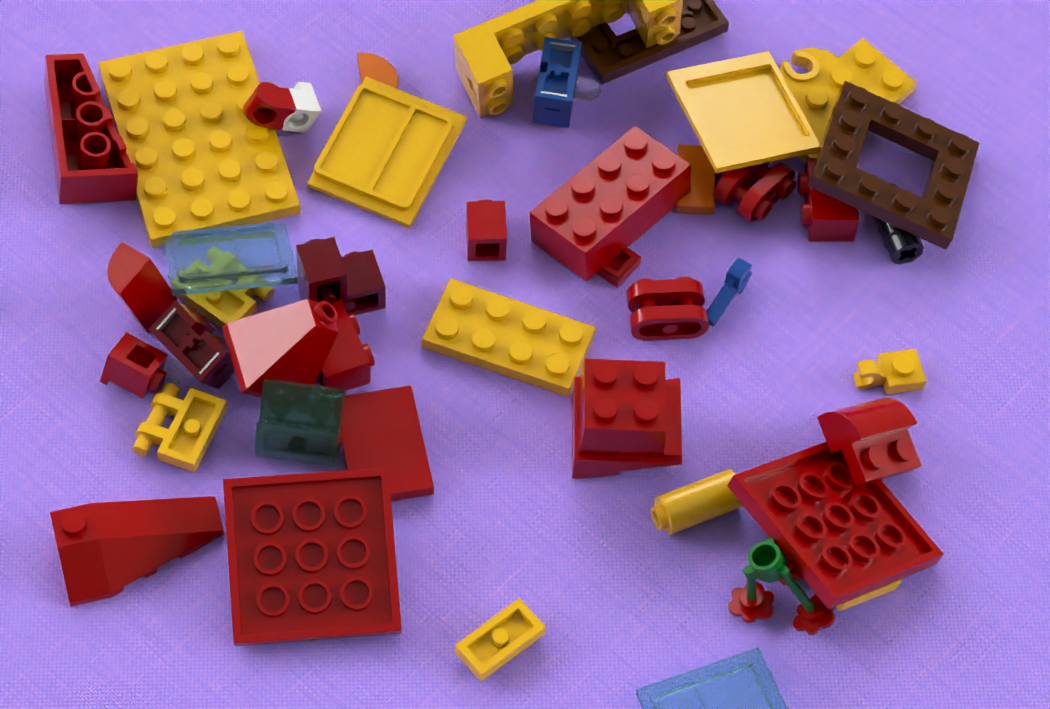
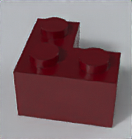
M335 237L312 239L305 244L296 245L298 289L302 300L327 301L331 305L336 301L342 300L347 313L353 312L355 315L386 308V286L373 249L363 252L354 251L341 257Z

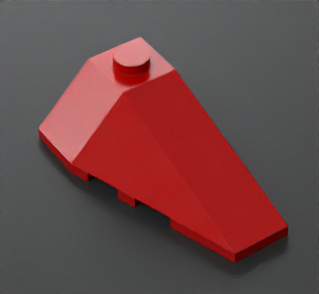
M215 496L89 503L50 512L70 607L111 598L124 591L123 587L142 576L147 578L158 572L157 568L176 557L183 558L224 535Z

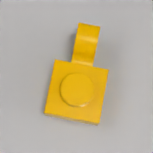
M916 349L879 353L876 361L863 360L857 362L859 372L853 373L857 389L883 385L886 395L923 390L927 382Z

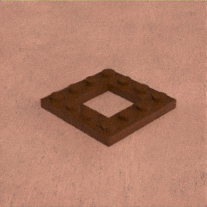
M683 0L680 34L667 44L659 45L657 43L647 48L636 28L616 36L606 22L592 27L582 36H570L569 38L571 41L582 42L580 54L601 84H604L727 32L729 21L713 0Z
M844 81L837 95L807 186L946 250L953 240L979 142L942 126L932 119L925 118L903 108L897 103L877 96L862 87ZM867 131L933 160L922 198L856 168Z

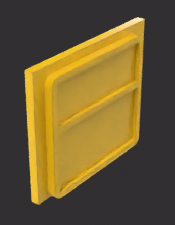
M769 51L667 71L666 78L715 173L819 152L821 144Z
M365 77L362 84L357 87L317 159L314 171L307 182V187L411 228L467 122V117Z

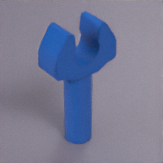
M738 258L731 265L726 273L725 284L707 309L708 324L710 326L716 325L736 293H742L752 275V272L749 271L752 264Z

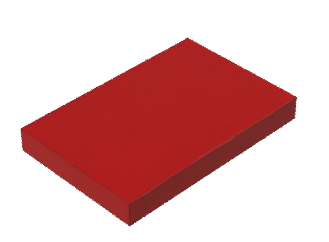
M411 385L333 398L346 470L389 467L391 501L434 494L433 480Z

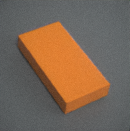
M678 144L677 155L691 164V191L677 202L676 213L714 215L715 171L701 145Z

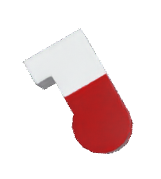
M262 82L256 87L243 107L246 118L257 126L306 133L322 112L312 84L308 82H297L293 89L278 87L269 82Z

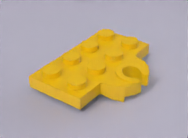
M864 38L859 40L840 57L827 50L817 48H805L794 51L791 57L792 63L807 69L808 73L806 74L796 73L791 68L790 62L786 60L782 61L779 68L820 144L822 143L837 95L844 81L862 87L877 96L900 104L913 93L917 85L916 81ZM818 152L798 157L806 163L807 158H816Z

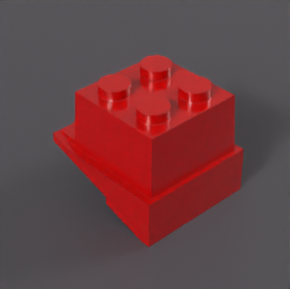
M585 358L580 377H574L572 390V479L619 475V471L682 465L680 378L666 380L665 362Z

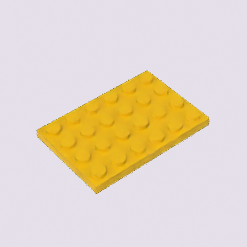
M243 31L98 62L99 72L119 136H122L127 147L126 153L130 162L134 163L138 171L136 197L152 248L301 214L300 203L275 129L253 124L246 118L243 112L244 104L260 84Z

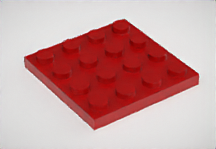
M827 442L735 474L727 485L767 536L774 540L782 554L827 609L933 566L944 555L882 480L856 487L843 452L831 454Z
M389 467L223 479L234 646L398 634L402 632Z

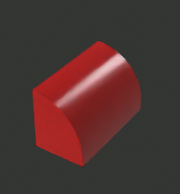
M121 242L109 260L107 269L108 280L140 327L149 334L151 332L149 328L178 298L149 257Z

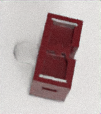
M175 300L149 328L158 340L173 354V357L163 368L167 372L166 380L173 384L180 383L191 372L199 382L220 389L235 372L226 340L212 334L215 329L194 308Z

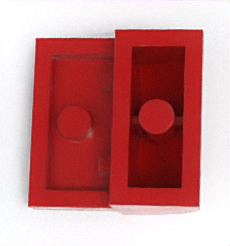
M882 398L830 411L817 417L831 454L843 452L856 487L907 473L922 466L907 430L916 425L917 421L911 411L896 399Z

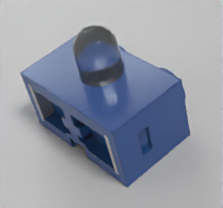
M545 37L535 91L532 123L569 128L574 99L591 101L599 97L601 93L599 82L592 78L578 76L582 42Z

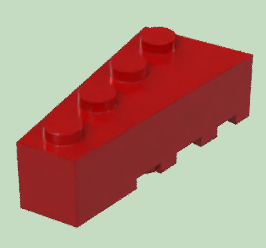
M84 54L45 55L44 86L59 204L136 200L138 171L134 163L130 162L126 153L127 147L122 136L118 135L114 127L111 112L103 103L99 86Z

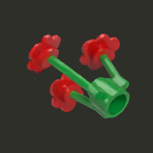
M767 538L750 549L748 553L750 565L743 569L747 584L744 588L737 587L733 589V599L728 604L730 614L737 617L742 616L743 621L746 623H752L757 618L765 620L773 615L772 603L774 602V594L771 591H764L762 584L756 582L758 578L768 583L780 581L783 585L788 586L801 604L796 609L798 615L793 620V627L797 631H806L809 635H814L820 628H828L834 623L835 614L833 611L836 609V606L827 609L816 594L810 598L807 597L795 581V579L800 580L803 578L782 554L772 538Z

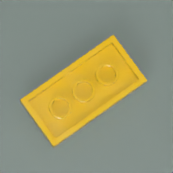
M450 278L422 337V348L569 397L574 384V377L578 376L595 336L596 327Z

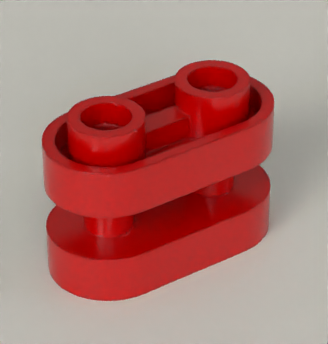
M770 162L729 170L717 183L713 197L725 206H730L738 200L740 202L737 209L739 216L749 223H753L757 219L762 221L768 216L774 203L780 198L785 200L796 186V181L793 180L795 171L782 162L775 165L772 169L768 167Z
M678 277L666 280L643 278L634 282L626 291L628 309L633 312L630 316L631 334L636 339L643 341L691 339L703 335L709 328L707 311L702 307L705 302L703 285L691 277Z

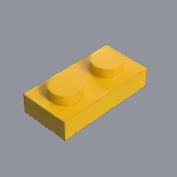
M518 598L455 645L454 653L482 682L544 636L546 626Z

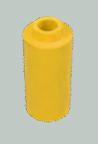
M727 469L655 497L654 507H651L650 511L657 529H664L668 535H672L743 507L727 486L735 473L731 469Z

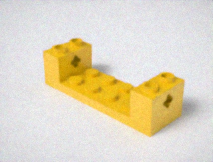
M537 0L453 35L455 70L479 117L481 118L488 114L497 115L514 104L513 70L510 65L519 62L525 55L534 51H543L545 37L565 39L570 36L579 37L587 33L594 26L604 22L613 23L622 18L625 13H628L647 48L657 43L664 45L680 34L683 0Z

